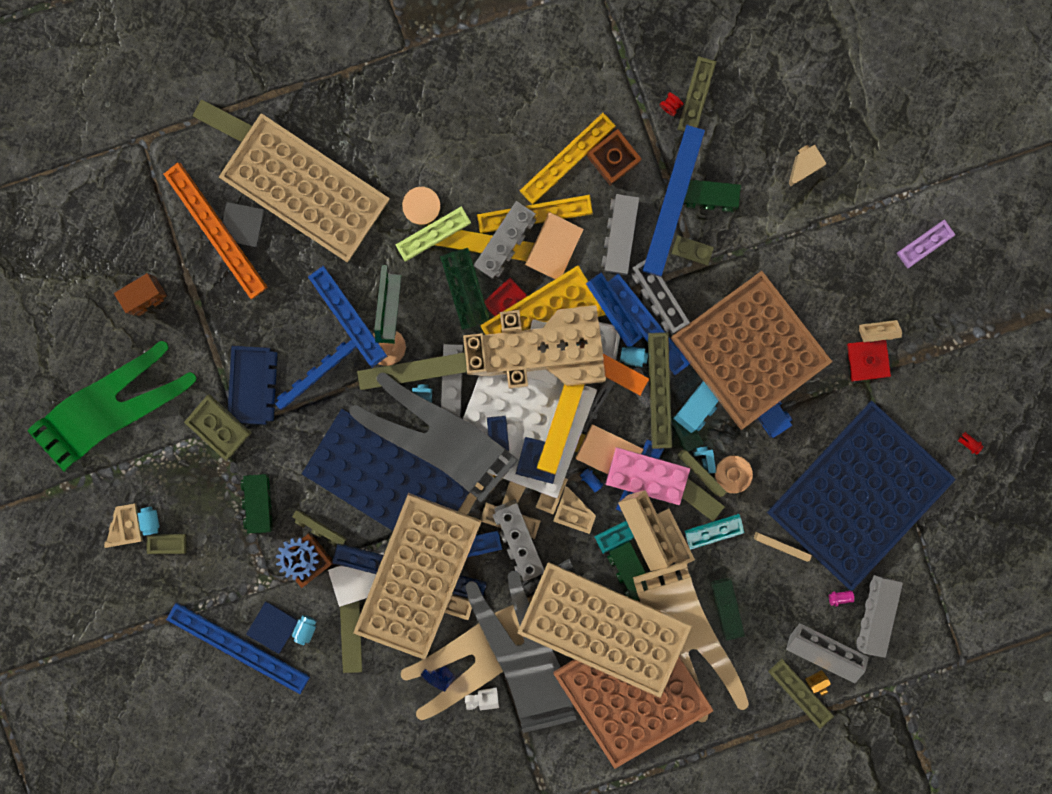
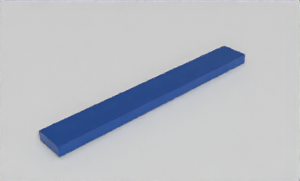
M686 125L643 272L659 277L662 276L705 132L703 129Z
M177 602L166 619L298 694L302 693L310 678L305 673Z

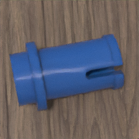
M587 468L579 476L581 481L584 480L595 493L604 484L592 473L593 470Z

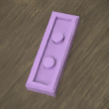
M943 220L897 252V255L908 269L954 237L955 233L947 222Z

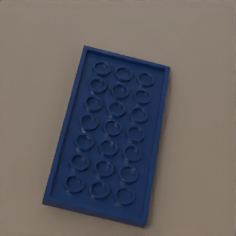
M344 409L340 410L302 472V475L392 531L395 528L408 493L455 511L460 510L470 493L445 472L369 430Z

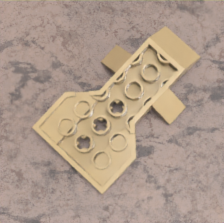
M596 305L559 309L543 328L523 331L521 329L519 310L500 312L502 333L463 335L467 374L480 376L507 374L509 389L528 387L527 372L547 370L566 386L606 382ZM579 341L587 343L583 349L576 345L579 344ZM562 342L567 345L564 351L557 348ZM541 345L549 348L546 349L545 353H541V350L538 351Z

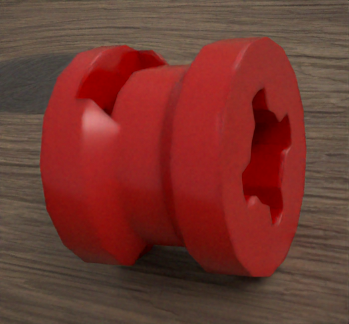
M669 92L667 99L659 105L667 114L674 117L676 110L684 104L676 95Z

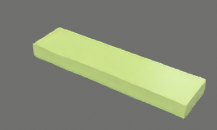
M461 206L397 243L396 247L406 262L472 223Z

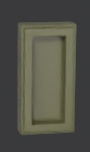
M186 534L147 535V554L187 553Z

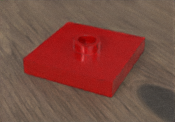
M886 340L847 344L851 381L891 377Z

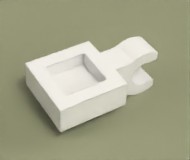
M497 688L478 690V695L465 696L466 709L472 710L479 706L480 710L499 708Z

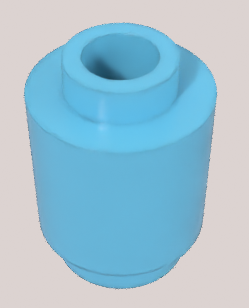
M622 347L620 362H623L624 365L643 367V364H647L649 353L645 352V348Z
M152 507L141 508V512L137 513L140 531L143 532V536L159 533L158 528L160 526L157 510H153Z
M302 615L301 619H298L292 637L295 638L294 642L301 645L310 643L316 629L315 624L317 620Z

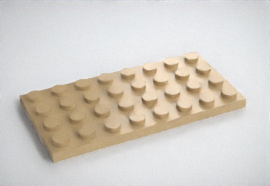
M262 113L219 176L220 179L347 263L390 200V198Z
M408 493L353 634L426 660L481 520Z
M548 562L517 634L661 698L692 625Z

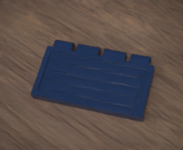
M231 346L228 411L240 423L267 424V421H274L275 408L268 407V403L275 404L276 389L269 388V384L276 385L277 369H270V365L277 366L278 352H271V348Z

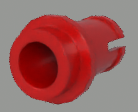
M964 432L962 436L968 441L962 437L958 439V442L968 448L971 454L977 455L984 447L981 441H976L967 432Z

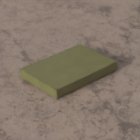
M210 394L202 400L184 422L225 461L229 460L251 434L242 423Z
M681 450L677 454L716 496L723 497L727 493L686 450Z

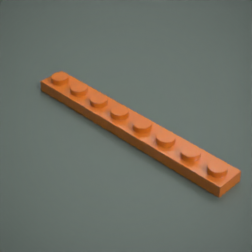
M176 163L163 175L250 299H254L268 287L181 163Z

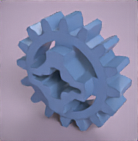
M301 537L297 542L294 538H291V544L285 541V548L279 547L278 550L282 553L276 555V558L280 559L276 565L282 566L280 573L287 572L286 578L293 575V580H296L297 576L303 580L304 574L308 577L311 575L310 569L313 571L317 569L313 564L319 563V560L315 559V556L319 553L313 552L316 546L310 547L308 545L309 540L303 543ZM293 546H300L297 551L289 549ZM306 551H308L310 555V560H308L306 557ZM299 553H301L300 560H302V562L299 561L294 565L295 558L293 556H297ZM285 557L289 561V566L285 563ZM297 567L306 568L300 572L295 571Z

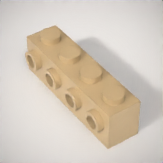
M646 490L629 494L618 502L650 571L667 568L678 559Z

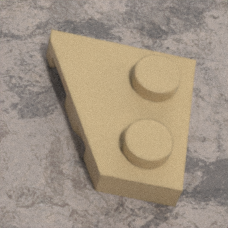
M565 486L553 521L590 534L596 515Z
M136 503L115 508L108 538L104 544L105 548L143 541Z

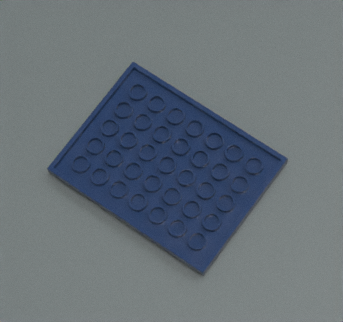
M870 401L766 513L852 592L956 479L873 401Z

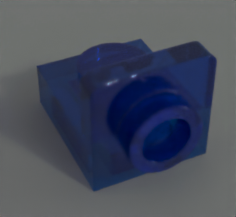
M445 666L439 672L435 670L431 672L424 669L421 673V676L430 685L444 692L455 679V675Z

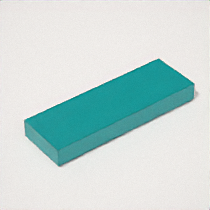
M739 514L684 531L690 550L745 533Z
M627 520L594 536L603 554L635 538Z

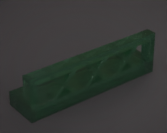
M465 248L440 256L462 330L490 320L469 249ZM448 258H451L452 267L449 264ZM455 277L457 278L458 286L455 284ZM460 296L463 297V304L461 303ZM466 314L469 317L470 324L467 323Z

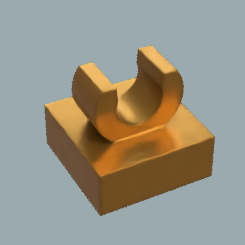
M822 670L805 679L813 693L819 692L821 696L828 694L826 687L831 685Z

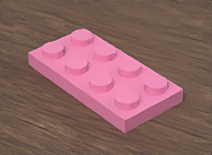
M616 447L605 484L634 493L646 490L651 498L680 505L690 468Z

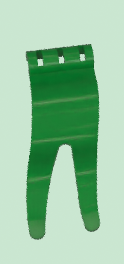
M159 341L144 354L66 398L48 415L35 422L28 429V433L62 471L66 472L74 462L82 458L103 439L185 392L196 382L197 377L194 373L189 372L173 382L124 402L117 401L116 395L136 377L156 363L168 350V344L164 341ZM45 426L47 429L38 435L37 431ZM57 439L59 442L50 448L48 445ZM69 452L70 456L62 461L60 458Z

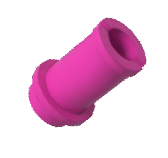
M853 591L832 592V594H829L830 605L837 607L838 604L854 602Z

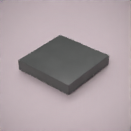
M226 202L222 223L237 244L258 247L265 210Z

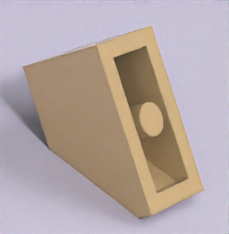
M806 145L798 150L800 154L794 160L789 180L790 186H793L826 165L825 160L815 145L811 147Z

